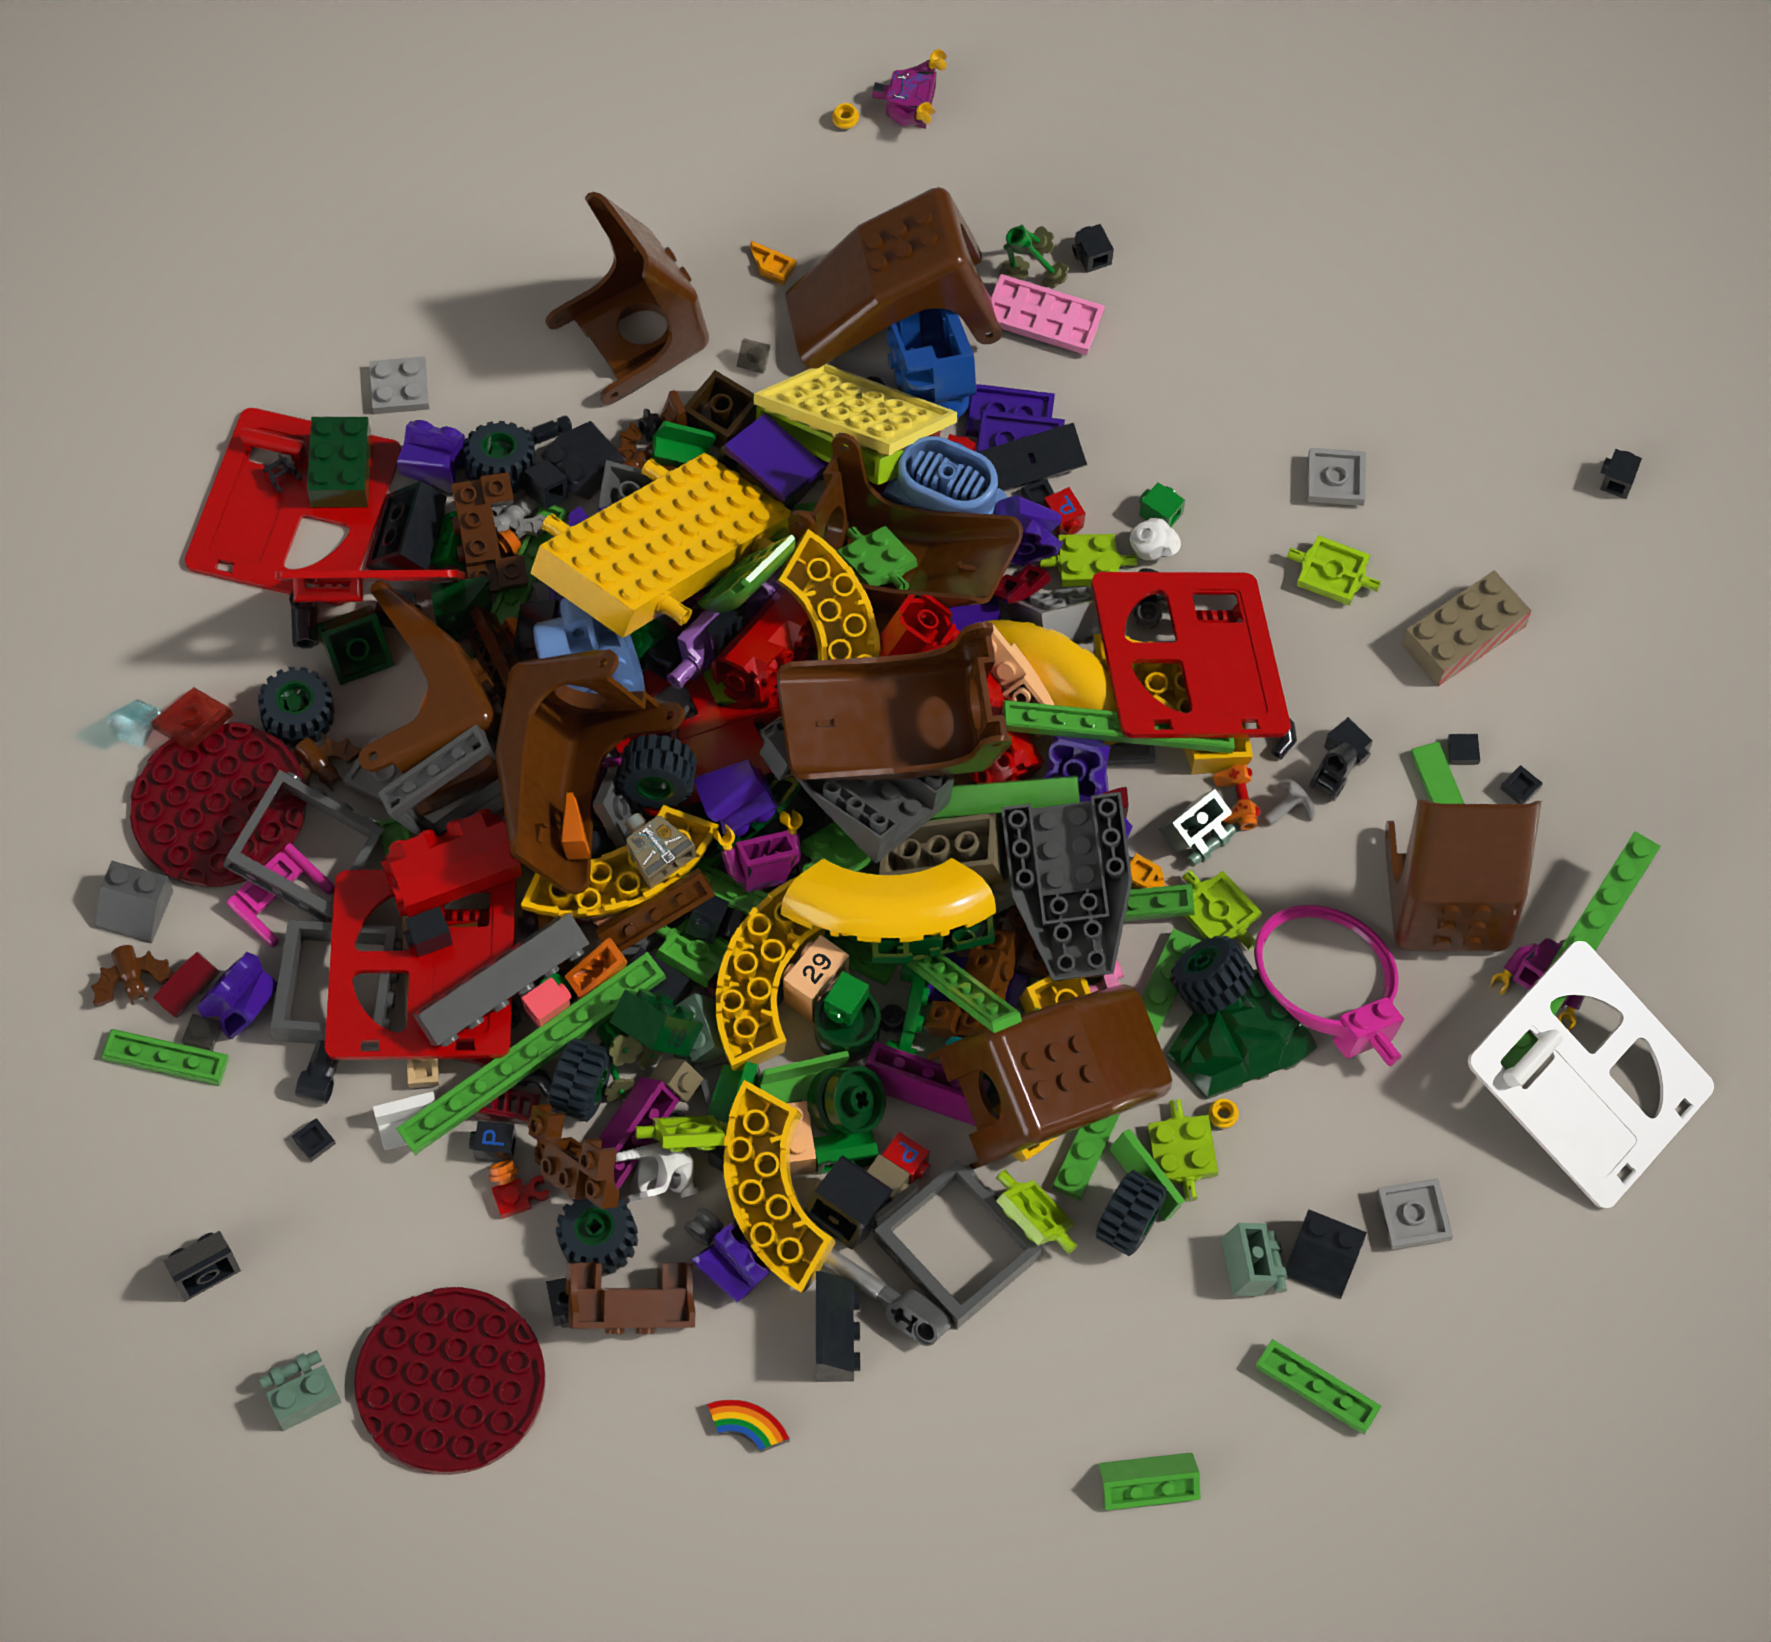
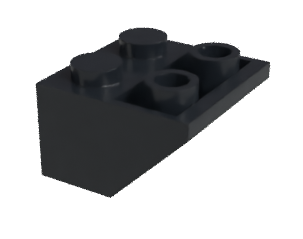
M842 1155L815 1189L804 1212L816 1226L853 1250L869 1236L893 1189Z

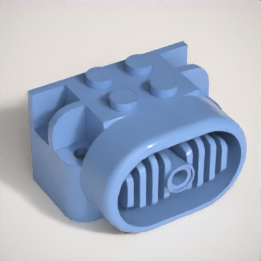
M937 436L919 438L915 443L905 447L898 461V478L890 480L881 494L889 501L908 507L934 511L996 515V503L1007 498L1005 492L998 488L997 472L989 459L976 451Z
M563 598L560 603L561 617L538 622L534 625L533 635L538 659L610 649L619 658L618 667L611 677L630 692L645 691L642 669L630 634L622 638L566 598ZM567 685L578 691L598 694L585 687Z

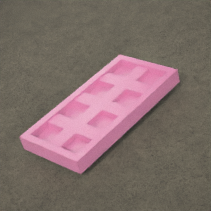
M1003 274L1000 275L991 297L996 318L1003 330L1087 355L1105 309L1104 305Z

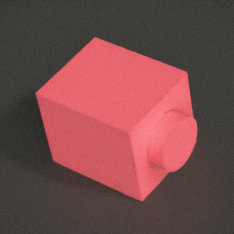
M551 977L521 998L524 1010L537 1027L540 1028L570 1006L569 999L572 997L563 983L558 985Z

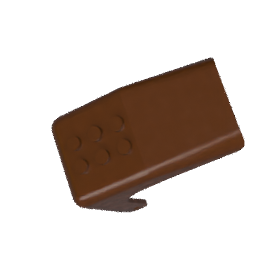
M941 187L931 188L859 224L786 291V301L796 347L803 364L809 368H820L886 327L917 312L932 308L948 309L957 313L980 344H992L1002 337V328L996 318L991 297L975 268V265L982 260V252L946 189Z
M591 192L586 195L585 200L609 239L614 255L612 266L608 273L592 288L551 311L546 317L545 323L549 329L554 330L574 320L585 336L589 337L617 378V381L608 385L600 394V400L603 404L611 405L703 350L708 344L709 333L697 293L690 283L692 281L691 277L683 266L679 268L675 262L677 260L669 247L664 249L647 226L607 197L597 192ZM638 311H653L666 319L667 329L657 341L650 344L631 343L622 337L618 329L619 320Z
M836 434L832 440L833 457L823 473L825 491L813 512L804 510L792 511L787 519L789 534L794 536L795 545L807 529L823 539L827 522L828 526L824 540L836 551L853 542L846 536L849 528L852 530V527H856L863 536H866L886 526L917 558V567L902 576L909 583L907 590L897 589L892 583L880 586L861 583L874 612L894 615L908 595H915L914 598H921L922 595H931L948 608L989 602L1021 542L1023 534L1021 522L1014 516L934 511L903 506L889 501L880 495L868 481L859 442L849 434Z
M376 581L372 583L370 589L372 595L413 651L428 681L429 694L425 707L412 722L363 747L358 757L359 764L368 772H376L395 764L401 773L405 774L475 724L497 741L504 703L499 694L495 693L493 681L488 673L483 670L477 658L475 657L471 660L456 640L386 582ZM373 754H377V758L370 761V757ZM489 755L485 756L420 801L414 809L423 816H426L494 782L499 778L496 761Z
M980 622L965 626L951 644L927 652L881 657L792 661L782 665L777 673V687L788 761L793 777L799 780H899L988 770L1012 743L1011 736L1007 735L1004 715L992 716L987 679L996 662L991 637L994 630L993 624Z
M610 649L526 660L513 665L508 676L495 749L511 854L560 890L574 895L583 893L590 885L594 817L593 802L596 797L600 769L605 758L621 741L632 736L673 731L681 725L685 717V710L680 704L676 702L659 703L645 691L630 692L614 680L611 675L618 667L619 658ZM567 685L585 687L598 694L578 691ZM674 713L673 717L668 720L669 716ZM567 793L574 794L580 809L590 850V858L568 860L561 844L565 797Z
M1418 800L1407 853H1397L1394 821H1386V861L1396 945L1406 951L1499 952L1506 950L1513 942L1528 895L1542 801H1534L1530 804H1440L1428 800Z
M1125 984L1064 1000L1021 1015L1022 1022L996 1033H993L988 1028L982 1029L927 1055L929 1061L940 1059L948 1082L958 1079L978 1130L969 1134L978 1158L977 1162L969 1165L973 1170L1058 1136L1156 1101L1167 1095L1172 1086V1077L1143 1000L1136 989ZM984 1072L991 1078L998 1091L1001 1103L1000 1116L995 1113L986 1098L983 1087Z

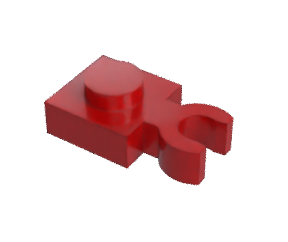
M542 1175L534 1176L529 1181V1184L523 1185L520 1177L510 1183L492 1187V1193L501 1218L504 1219L530 1210V1200H547L550 1197L548 1190L542 1192L535 1190L536 1186L545 1183L544 1177Z

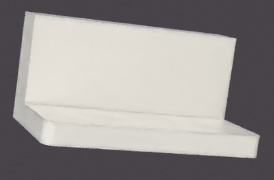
M433 1091L373 1106L384 1150L407 1145L396 1128L435 1101Z

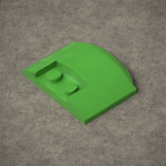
M791 534L742 558L697 601V604L703 610L713 613H725L741 606L793 554L795 548L794 536Z

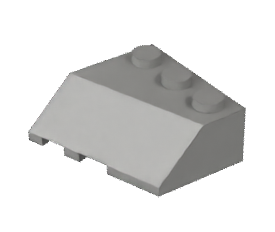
M1091 586L1055 590V595L1036 592L1030 597L1015 603L1008 604L1003 602L1012 621L1030 622L1048 630H1055L1071 638L1070 641L1074 643L1085 641V637L1101 634Z

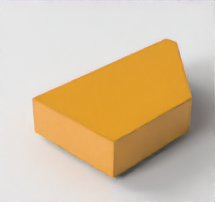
M754 241L750 242V251L759 274L781 285H785L797 265V260Z
M1135 853L1130 860L1131 886L1135 889L1165 886L1162 868Z

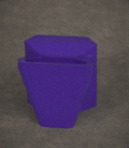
M424 420L410 421L406 425L404 444L397 460L399 474L416 481H423L429 486L452 494V484L456 483L455 469L465 468L463 451L465 435L452 427L444 426L438 428Z
M1018 495L1010 496L996 503V515L1014 516L1021 522L1023 527L1021 542L1010 564L1025 566L1057 555L1063 542L1057 539L1051 531L1061 523V514Z
M1053 736L1045 778L1078 776L1080 802L1091 801V796L1101 795L1109 791L1107 762L1110 746L1104 744L1102 740Z
M749 759L694 778V783L705 812L711 820L719 823L723 836L727 832L725 824L734 832L735 837H740L747 832L750 824L755 821L758 823L768 821L775 814V810L778 809L768 780L760 767L757 769Z
M246 952L221 975L196 1007L202 1017L220 1016L222 1031L227 1038L233 1039L252 1023L276 992L278 983L262 969L258 956Z
M736 1220L715 1235L714 1244L690 1259L695 1266L736 1303L772 1273L753 1251Z

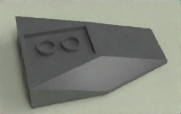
M782 715L761 730L760 735L763 739L776 729L784 730ZM949 775L899 780L797 779L817 804L875 863L879 862L944 809L950 802L954 778Z
M1121 792L1091 796V801L1032 808L1031 804L1001 807L1012 897L1052 980L1061 981L1114 974L1132 885Z

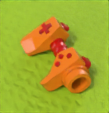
M1237 764L1229 767L1227 770L1215 773L1213 779L1217 787H1235L1238 802L1230 809L1232 814L1223 821L1226 824L1238 823L1241 830H1252L1257 827V817L1261 813L1260 808L1248 798L1246 784L1251 781L1253 773L1252 769L1247 768L1246 765Z

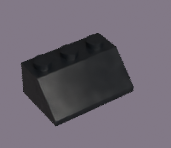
M423 481L386 494L365 567L370 570H427L431 563L430 556L434 543L438 538L439 524L445 513L444 507L447 497Z
M816 1271V1382H854V1371H860V1352H854V1341H860V1322H854V1310H860V1291H854L852 1280L823 1271Z

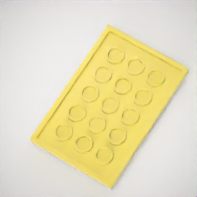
M828 364L820 368L808 369L754 393L753 404L763 407L767 412L779 413L787 416L788 420L800 421L808 424L812 429L824 430L831 433L833 437L838 433L849 434L859 442L860 447H869L881 455H892L894 452L915 443L919 438L942 431L957 422L956 411Z

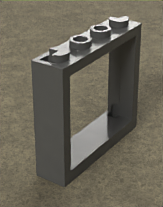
M476 724L378 792L388 814L417 836L425 830H434L435 835L443 836L447 832L446 825L452 820L465 819L475 815L482 809H490L492 814L495 815L503 812L504 807L499 778L435 823H432L412 808L485 756L489 755L496 761L495 749L497 741Z
M279 770L227 855L223 867L321 922H331L333 918L334 897L330 903L245 856L241 853L280 788L368 837L350 870L362 869L384 829L380 827V824L375 819L368 816L362 817L353 812L354 809L347 803L342 801L337 803L327 797V793L322 789L314 786L311 788L302 783L301 779L294 773H284Z
M288 920L270 1027L274 1041L316 1044L317 1041L325 1040L326 1023L291 1021L290 1017L303 940L331 942V922ZM364 925L356 940L358 944L384 945V951H402L403 938H398L397 928L394 926ZM380 973L373 1020L391 1031V1019H388L389 1010H394L395 992H392L393 983H398L399 973ZM361 1043V1047L379 1048V1043Z
M958 1160L874 1230V1241L929 1300L947 1311L951 1318V1324L956 1329L961 1327L1040 1259L1041 1247L1028 1239L1024 1230L1004 1213L1003 1208L996 1202L998 1197L995 1192L989 1187L984 1188L977 1181L978 1176L975 1171L968 1165L963 1166ZM954 1179H957L1024 1250L1022 1254L962 1305L955 1300L893 1233L896 1228Z

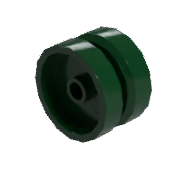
M829 990L817 1002L814 1012L816 1043L825 1055L848 1051L850 1057L847 1062L859 1061L870 1055L875 1041L878 1042L881 1029L879 1004L873 995L869 993V997L852 1025L850 1026L844 1022L839 1024L831 1020L827 1013L824 1012V1000L829 994Z
M864 1066L826 1068L816 1074L810 1083L807 1093V1110L812 1122L820 1131L829 1135L868 1133L878 1126L886 1108V1093L881 1079L873 1070Z

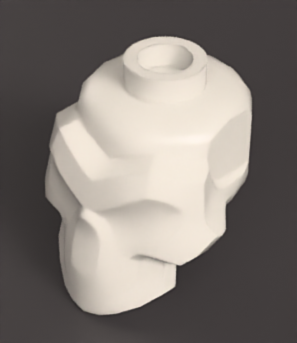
M1150 518L1148 521L1138 524L1130 535V543L1135 554L1146 561H1153L1162 556L1171 557L1181 547V540L1174 529H1171L1166 521L1159 518Z

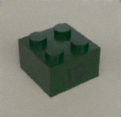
M639 988L638 992L624 990L610 1020L611 1024L651 1050L687 1057L703 1027V1023L694 1018L695 1013L683 1006L676 1007L672 1004L674 999L660 992H657L655 996L653 993Z

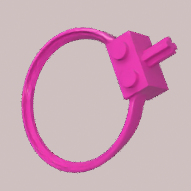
M1298 905L1285 908L1272 915L1262 925L1257 934L1254 958L1258 973L1273 997L1305 1026L1321 1033L1334 1035L1333 1042L1346 1059L1374 1048L1388 1066H1392L1396 1061L1400 1060L1401 1054L1391 1043L1404 1021L1403 1016L1393 1005L1399 985L1398 969L1392 953L1379 935L1356 917L1327 906ZM1306 917L1334 921L1360 935L1379 957L1384 974L1382 999L1342 1014L1340 1016L1341 1020L1322 1018L1300 1009L1287 1000L1274 987L1266 973L1263 962V950L1268 936L1279 925L1293 919Z

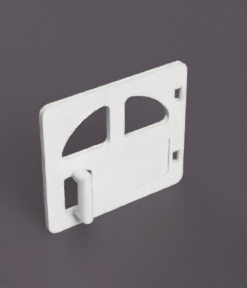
M1577 941L1568 946L1468 1057V1066L1477 1078L1597 1207L1602 1209L1612 1207L1707 1100L1714 1089L1713 1081L1596 952L1583 941ZM1566 995H1577L1595 999L1617 1011L1620 1015V1023L1595 1052L1589 1054L1552 1014L1550 1010L1552 1000ZM1530 1030L1539 1040L1514 1067L1505 1070L1500 1063L1501 1059ZM1637 1038L1644 1040L1648 1046L1659 1076L1660 1102L1657 1113L1652 1119L1644 1114L1609 1075L1610 1068ZM1552 1054V1061L1526 1089H1523L1521 1086ZM1684 1100L1690 1106L1679 1116L1674 1109ZM1626 1165L1632 1172L1622 1182L1617 1177V1174Z

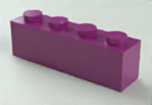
M875 1041L865 1067L873 1070L881 1079L887 1096L976 1126L958 1079L948 1082L942 1064ZM983 1079V1087L987 1097L991 1081Z
M640 1077L599 1136V1139L602 1140L601 1149L613 1147L617 1150V1154L618 1152L649 1145L654 1138L636 1140L635 1126H653V1118L669 1117L681 1099L663 1081ZM615 1158L614 1181L617 1189L621 1187L638 1162V1159L616 1162Z

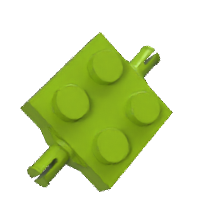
M1115 534L1059 535L1058 539L1063 544L1057 556L1040 560V568L1057 567L1061 575V587L1091 586L1092 578L1098 572H1119L1120 566H1137V554L1120 555L1116 548Z
M1317 535L1313 546L1307 553L1290 547L1286 557L1302 564V572L1296 586L1350 606L1355 593L1361 586L1378 592L1381 581L1366 576V567L1370 560V554Z
M1188 870L1182 876V879L1187 884H1192L1195 915L1184 917L1204 939L1213 938L1214 936H1228L1233 940L1239 939L1248 951L1252 950L1255 946V939L1249 934L1247 929L1261 918L1262 912L1223 870L1212 879L1203 882L1200 881L1192 870Z
M1173 1099L1169 1101L1172 1118L1166 1121L1148 1123L1154 1161L1171 1183L1183 1184L1185 1201L1190 1202L1189 1190H1191L1192 1201L1198 1199L1195 1182L1203 1178L1218 1176V1166L1209 1115L1184 1116L1182 1100L1176 1099V1111Z
M714 1115L653 1118V1126H635L636 1140L646 1138L658 1139L662 1148H666V1150L671 1152L684 1151L685 1147L713 1150L716 1146L724 1145L728 1122L718 1121Z
M1006 1169L997 1175L996 1179L1008 1191L1003 1192L996 1202L1003 1208L1004 1213L1024 1230L1028 1239L1035 1242L1038 1246L1048 1241H1057L1067 1254H1070L1078 1246L1066 1234L1075 1223L1034 1180L1027 1183L1017 1182Z

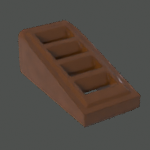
M675 390L669 391L660 416L661 424L667 421L687 426L686 410Z

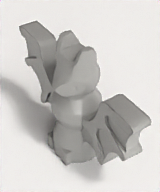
M527 495L519 500L516 505L492 507L493 514L497 515L493 516L496 535L501 530L506 531L510 529L516 532L518 539L524 535H534L538 538L544 532L542 524L546 517L541 514L529 519H524V517L531 515L540 505Z

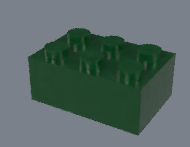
M311 417L307 487L311 508L368 507L371 429L368 417Z

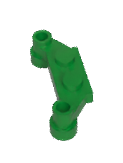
M903 964L899 981L911 983L900 1042L888 1040L886 1045L916 1055L917 1049L912 1048L915 1033L921 1034L924 1016L919 1015L921 1005L926 1006L930 988L925 987V983L929 984V982Z

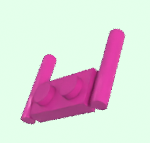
M291 843L284 848L282 853L279 852L265 865L268 869L292 882L297 880L304 872L326 894L334 892L335 885ZM248 881L235 895L227 900L226 904L270 947L278 944L279 938L257 917L277 897Z

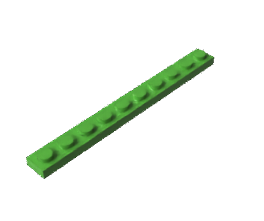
M1634 831L1550 966L1574 942L1583 941L1594 951L1597 950L1661 847L1659 844ZM1568 995L1560 996L1551 1001L1550 1010L1554 1016ZM1530 1030L1501 1059L1500 1063L1505 1070L1514 1067L1539 1040Z
M1174 928L1141 996L1156 1036H1158L1178 993L1170 980L1172 967L1176 965L1175 962L1186 950L1201 942V940ZM1121 1113L1078 1130L1052 1189L1081 1201Z
M646 952L512 1046L506 1056L495 1058L396 1128L397 1132L413 1154L417 1155L563 1052L572 1039L583 1038L610 1019L625 989L638 992L639 988L649 991L666 979L664 972L649 953Z

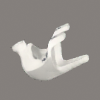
M657 1142L616 1154V1162L639 1160L629 1188L632 1195L621 1198L626 1204L664 1193L667 1188L673 1192L680 1193L681 1198L699 1193L698 1187L695 1188L693 1182L694 1160L686 1149L680 1152H671L666 1150V1148L663 1149L661 1144ZM657 1179L655 1188L647 1190L648 1184L652 1180Z

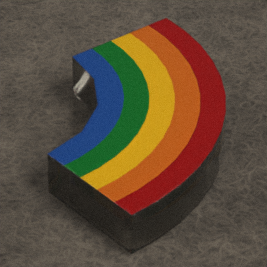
M721 1400L707 1404L719 1436L726 1434L744 1436L754 1443L760 1453L790 1441L782 1424L770 1412L756 1404L741 1400Z

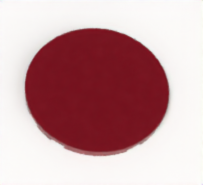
M239 722L199 725L185 730L165 742L147 760L148 764L143 769L141 775L137 776L131 794L130 822L132 831L147 859L158 870L174 880L199 887H223L242 883L247 880L223 867L227 855L279 770L284 773H294L304 784H306L305 778L295 756L273 734L254 728L253 725ZM280 788L241 853L265 866L279 852L282 853L289 843L293 845L303 826L307 803Z
M463 1287L437 1288L431 1292L415 1297L412 1296L393 1307L391 1312L373 1327L357 1359L354 1379L355 1398L361 1419L375 1443L390 1457L405 1466L425 1473L438 1475L462 1474L481 1469L498 1461L512 1451L527 1435L540 1412L546 1383L545 1363L540 1345L532 1328L508 1303L496 1296L476 1289Z

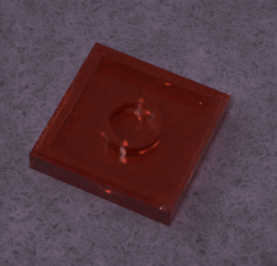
M193 687L153 719L151 724L154 730L191 751L234 715L231 708Z

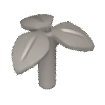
M1283 779L1278 786L1288 790L1291 794L1265 816L1267 821L1273 825L1296 804H1303L1306 807L1310 821H1312L1315 817V810L1310 797L1296 782L1291 779Z

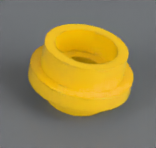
M842 103L833 111L832 120L837 127L850 129L858 123L859 113L852 104Z
M1222 1098L1215 1100L1210 1105L1208 1115L1210 1122L1214 1126L1227 1129L1237 1122L1239 1110L1234 1102ZM1225 1111L1229 1117L1225 1119L1220 1118L1218 1112Z

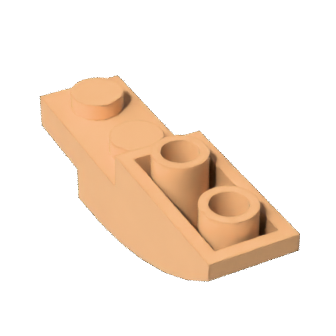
M993 625L994 630L991 637L996 662L991 673L1004 687L1005 690L1002 694L1008 701L1054 705L1042 681L1015 643L1009 645ZM1035 734L1038 738L1043 736L1042 734Z

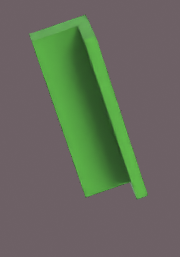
M848 1051L765 1069L762 1071L756 1087L785 1103L807 1101L809 1086L816 1074L826 1068L845 1067L850 1057Z
M1193 1453L1099 1463L1105 1510L1201 1500L1200 1474Z

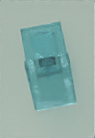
M137 699L110 713L108 724L118 728V739L138 747H143L159 721L163 709Z

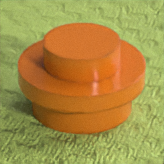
M510 529L499 531L497 533L499 549L505 555L508 553L512 556L518 554L517 550L522 546L517 536Z
M504 1160L489 1167L491 1174L488 1177L491 1182L497 1181L498 1185H504L515 1180L514 1175L519 1173V1168L514 1166L513 1160Z

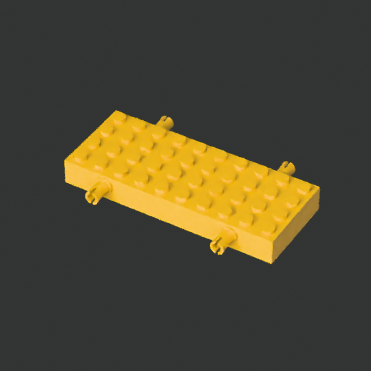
M703 453L671 471H668L651 458L644 464L641 473L652 479L653 482L579 524L570 527L553 513L548 515L543 521L542 529L550 533L554 538L540 545L530 574L622 638L663 613L682 626L689 620L692 610L681 604V602L726 575L742 558L773 544L774 542L769 538L781 528L788 527L787 519L792 511L786 508L782 502L774 500L764 493L761 488L752 485L736 471L730 470L718 462L714 456Z

